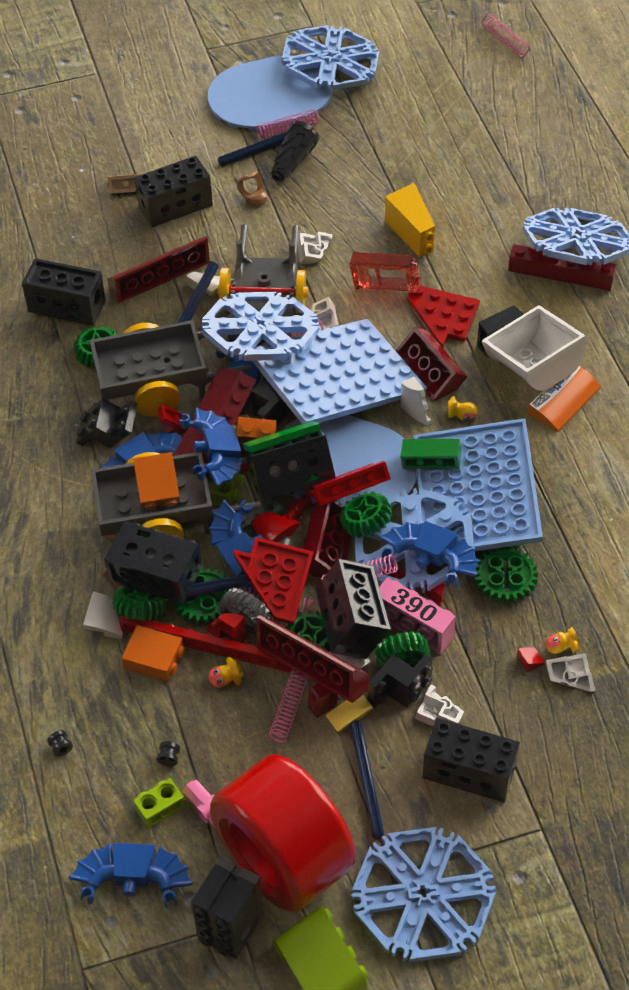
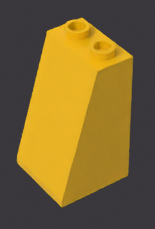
M412 183L385 196V222L419 257L434 251L435 225L416 185Z

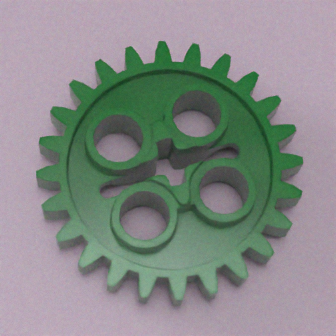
M514 546L510 550H507L506 547H503V550L495 548L494 552L488 549V554L482 553L481 558H477L480 562L476 566L477 576H473L475 578V585H478V591L484 590L483 596L490 595L491 601L497 598V602L500 603L504 599L505 603L508 604L509 600L512 599L516 603L517 598L523 601L524 595L529 597L530 592L535 590V585H537L538 581L537 564H533V558L528 559V553L522 555L521 549L517 552L514 551ZM504 561L507 562L508 588H505Z
M210 567L206 571L201 568L193 584L225 578V572L219 574L217 568L213 572H211ZM230 589L186 597L183 604L172 601L173 608L176 609L177 615L182 614V620L189 618L190 624L196 620L197 626L200 625L201 621H204L207 626L208 621L211 620L213 622L223 614L219 603Z

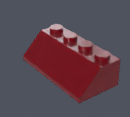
M414 327L396 349L400 357L427 387L426 393L433 401L456 391L468 377L427 330Z
M332 501L322 506H319L317 502L313 504L303 549L314 552L308 572L314 577L322 578L323 575L330 571L338 559L347 560L352 536L347 534L341 525L340 512L343 506L337 501Z

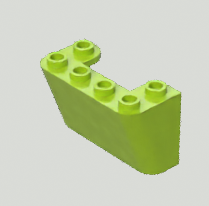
M319 906L273 940L276 952L284 965L288 964L303 990H367V971L363 965L359 966L355 960L357 957L353 948L346 946L343 941L345 939L344 934L339 927L335 928L332 923L333 917L328 908L324 909L322 906Z

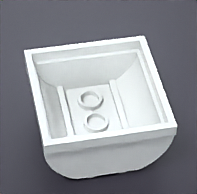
M539 305L483 339L482 344L488 356L493 360L504 364L525 379L534 389L545 391L553 388L561 380L567 379L569 375L577 370L584 356L586 336Z

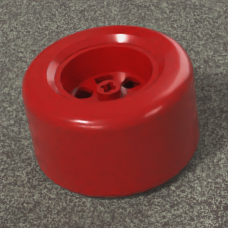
M270 754L262 758L212 797L210 803L211 818L226 850L240 869H246L260 877L262 895L282 910L298 912L347 874L355 864L356 851L354 841L340 812L321 786L302 767L289 758L278 754Z

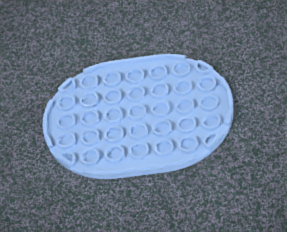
M274 56L236 65L220 73L212 81L208 89V105L213 115L218 120L228 123V126L237 129L249 128V130L254 131L257 130V125L260 126V124L263 125L264 123L267 124V122H274V120H281V118H288V116H295V114H302V112H309V110L315 109L318 114L322 108H326L333 94L332 86L330 90H327V86H322L319 89V84L317 88L287 73L285 70L286 66H282L281 63L282 56ZM320 67L300 70L299 72L315 79L319 76Z
M350 415L320 423V431L327 438L335 476L371 463L375 464L385 461L391 480L335 501L342 506H346V501H351L352 497L355 498L359 494L363 495L366 491L369 494L372 491L375 493L380 492L381 495L389 498L401 491V497H403V490L406 489L407 494L411 495L417 483V469H403L400 455L404 438L384 426ZM296 419L286 425L281 431L301 425L302 423ZM300 489L291 496L300 499L305 493ZM309 496L312 500L311 504L317 502L316 498ZM395 503V504H392L391 507L394 508V507H396L397 505H400V504Z

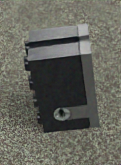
M221 856L191 901L197 937L201 944L218 949V952L224 957L230 958L231 956L237 959L264 915L260 877L246 869H240L236 864Z

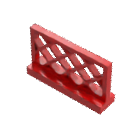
M380 461L336 476L335 479L314 485L312 489L305 490L304 493L316 498L318 505L322 506L391 480L386 462Z

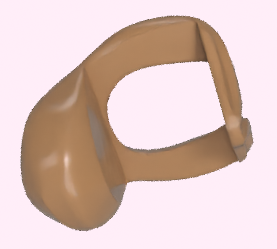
M257 171L252 172L250 176L238 179V190L251 205L261 206L266 202L267 193L262 189V180ZM254 177L257 182V190L253 193H248L244 188L243 180Z

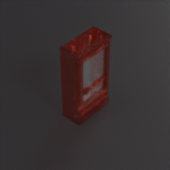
M353 252L349 266L355 289L368 288L413 291V293H416L417 287L421 284V276L418 275L419 265L416 263L415 255Z

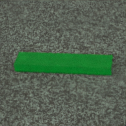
M310 421L243 443L244 450L254 453L321 430L320 423Z

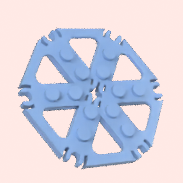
M329 25L297 30L293 32V37L289 35L286 38L282 55V66H286L285 70L287 73L315 88L319 84V89L322 86H327V90H330L332 86L333 91L366 85V83H369V78L373 80L375 77L379 56L378 48L375 49V44L370 40L346 28L342 31V27L336 30L333 28L334 25L330 29ZM322 35L326 37V42L323 45L309 37ZM344 39L358 44L341 48V43ZM292 48H298L301 51L307 53L297 56H290ZM369 59L371 61L370 68L364 67L355 62V60ZM320 67L319 76L315 79L299 72L300 70ZM336 69L355 80H348L342 83L336 82Z
M553 208L528 217L525 223H523L522 231L533 249H536L537 252L543 251V255H547V257L587 265V262L589 265H592V262H596L598 265H601L602 262L604 265L629 255L628 231L618 220L612 221V217L573 208H565L564 211L556 208L555 211ZM578 219L590 221V223L581 225ZM556 220L559 224L549 223L545 221ZM610 232H613V233H616L619 237L610 236V235H605V234L610 233ZM534 234H538L541 237L550 238L545 240H536ZM574 246L580 256L560 251ZM598 247L613 253L611 255H604L599 251Z
M277 292L235 293V295L231 294V299L223 297L222 300L220 298L203 317L202 333L204 337L227 356L229 353L230 357L239 355V360L243 358L244 361L285 360L287 357L292 358V353L300 355V352L303 353L319 333V323L317 315L293 296L291 299L290 295L282 298L280 292L278 294ZM269 300L260 312L245 301ZM293 306L303 316L282 317V314L287 308ZM221 309H225L236 318L223 317L219 319L215 315ZM306 332L300 340H293L285 334ZM240 334L234 342H227L219 336ZM263 339L274 349L255 350L254 348Z
M413 488L414 493L408 495L405 489L403 490V497H401V491L387 498L390 505L395 503L401 505L403 525L407 522L412 524L424 523L421 508L423 500L430 499L445 504L446 508L426 521L448 530L463 523L466 542L471 547H474L471 512H469L468 508L461 511L464 506L460 500L419 488V494L417 489ZM390 522L386 524V528L380 529V533L376 532L373 536H368L381 540L379 536L387 534L392 527H401L403 525ZM355 536L356 563L367 564L368 561L372 562V560L376 562V559L380 560L384 548L392 549L393 547L387 544L374 553L367 555L363 551L364 537L362 536L358 539ZM405 550L398 554L395 553L394 558L396 562L405 558L406 576L402 579L387 575L377 576V582L381 585L388 577L400 582L406 588L410 587V590L421 587L423 593L426 590L425 585H427V589L430 591L446 581L445 577L449 574L448 566L434 575L427 574V569H421L416 565L418 558L415 551ZM381 559L383 569L385 570V564ZM377 560V566L381 572V566L379 561ZM373 562V567H374V570H375V572H376V574H377L376 565H375V563Z
M437 827L388 833L387 837L382 836V842L385 845L380 847L374 842V850L370 846L351 891L352 901L359 900L361 902L359 905H353L355 916L387 954L391 947L392 957H395L397 951H403V961H406L409 953H412L409 963L462 955V952H467V947L464 945L465 941H469L475 946L476 939L479 942L496 895L495 886L486 885L487 882L493 881L492 871L459 835H457V839L454 842V832H451L448 838L443 837V828L439 829L438 835H435ZM417 841L429 843L430 846L420 870L399 848L401 844ZM453 853H460L475 870L474 874L442 878L450 856ZM377 863L384 865L399 883L374 888L366 887V881L371 869ZM421 889H425V892H429L427 893V897L423 898L422 895L419 894ZM468 899L480 900L482 906L475 924L468 926L448 902ZM405 908L393 937H386L371 919V916L376 912ZM427 916L447 938L448 945L446 947L421 950L417 947V941Z

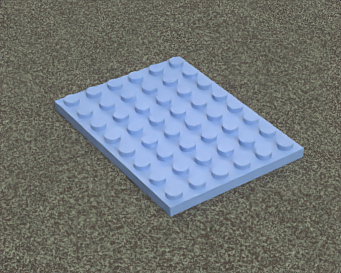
M368 319L320 330L303 353L300 352V355L292 353V358L253 361L302 424L310 421L321 423L401 400V382L415 377L423 387L424 392L427 389L424 383ZM304 335L296 336L291 339L300 340ZM269 344L257 346L254 349L272 350L274 348L271 347Z
M525 418L414 435V439L453 438L460 440L462 450L460 468L417 469L418 490L421 488L458 499L464 506L461 511L466 508L469 509V512H471L475 551L544 542ZM430 499L423 500L421 502L423 522L444 510L446 505ZM463 523L450 529L459 534L460 541L465 538Z

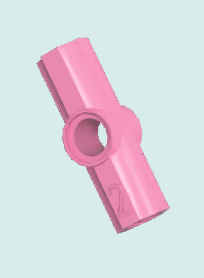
M197 780L190 781L182 790L183 795L195 807L199 817L205 823H210L215 829L210 814V803L214 795H210Z

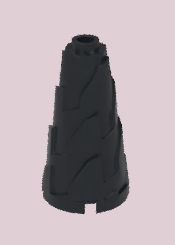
M295 121L294 124L292 122L288 127L271 171L272 178L275 181L285 180L317 145L319 135L317 132L315 134L312 132L314 128L309 124Z

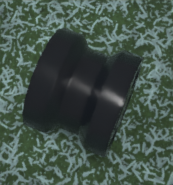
M64 730L52 733L47 739V743L50 747H53L52 751L56 757L67 754L73 748V743L67 739L68 735Z
M171 741L161 742L157 762L164 766L177 765V754L180 752V746Z

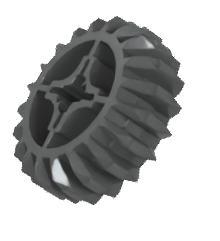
M230 589L219 603L223 614L235 613L245 617V627L249 634L257 635L256 617L258 615L272 620V615L269 609L265 607V604L261 603L254 595H250L242 589Z

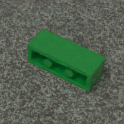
M453 438L403 439L400 455L403 469H459L462 452L460 440Z

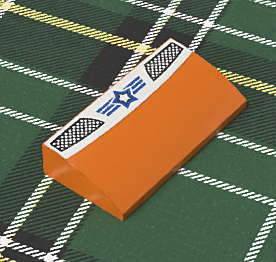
M579 366L567 379L561 380L551 389L542 391L529 404L528 414L556 432H559L597 393L601 385L586 370Z

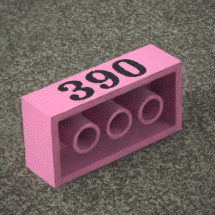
M387 577L379 586L389 625L402 633L404 631L406 633L410 631L414 633L420 632L429 642L430 649L441 655L454 638L456 616L449 610H444L437 606L432 600L421 597L416 591L409 590L402 586L400 582Z

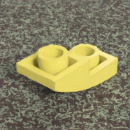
M363 694L354 703L348 700L344 701L325 716L337 732L340 733L355 720L359 721L374 708Z

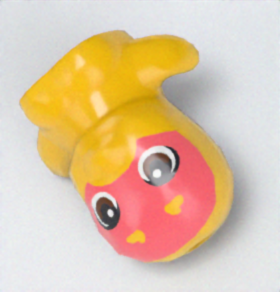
M455 396L448 400V418L458 417L463 421L464 419H474L477 416V406L474 403H459Z
M573 627L568 629L566 633L558 632L548 636L545 643L548 651L552 654L562 653L566 649H571L572 652H575L581 646Z
M228 657L226 658V665L212 668L208 676L210 683L214 687L221 688L233 680L239 686L244 674L237 660Z

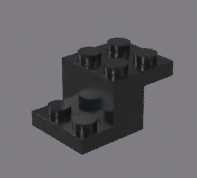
M263 376L262 380L255 384L251 390L252 413L258 419L277 420V427L287 416V404Z
M104 398L94 403L80 417L81 424L76 433L78 435L76 443L83 446L91 439H94L112 448L132 432L138 403L131 400L126 405H122L121 408Z
M425 654L413 668L395 655H392L369 681L368 701L373 708L379 703L382 704L387 695L406 708L411 702L414 703L418 699L421 690L428 688L432 682L433 658Z

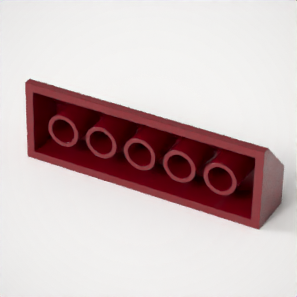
M206 236L198 238L107 278L109 291L116 301L121 303L209 264L208 238Z
M513 244L509 257L508 271L611 291L617 264L606 263L603 265L601 262V265H598V263L592 262V265H589L587 262V265L547 257V255H543V251L537 252L536 249Z
M219 368L198 409L213 411L215 415L225 417L229 425H234L256 380L242 371ZM192 426L189 427L174 456L195 453L194 441H203V433L193 429ZM201 452L203 463H209L205 452Z
M261 615L256 617L257 649L351 703H354L369 690V674L365 671L360 670L271 619Z

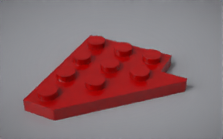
M417 284L412 285L408 294V302L442 348H444L448 338L461 342L466 341L480 306V300Z
M258 537L255 538L251 554L234 550L233 557L265 604V607L269 609L273 619L294 625L314 552Z

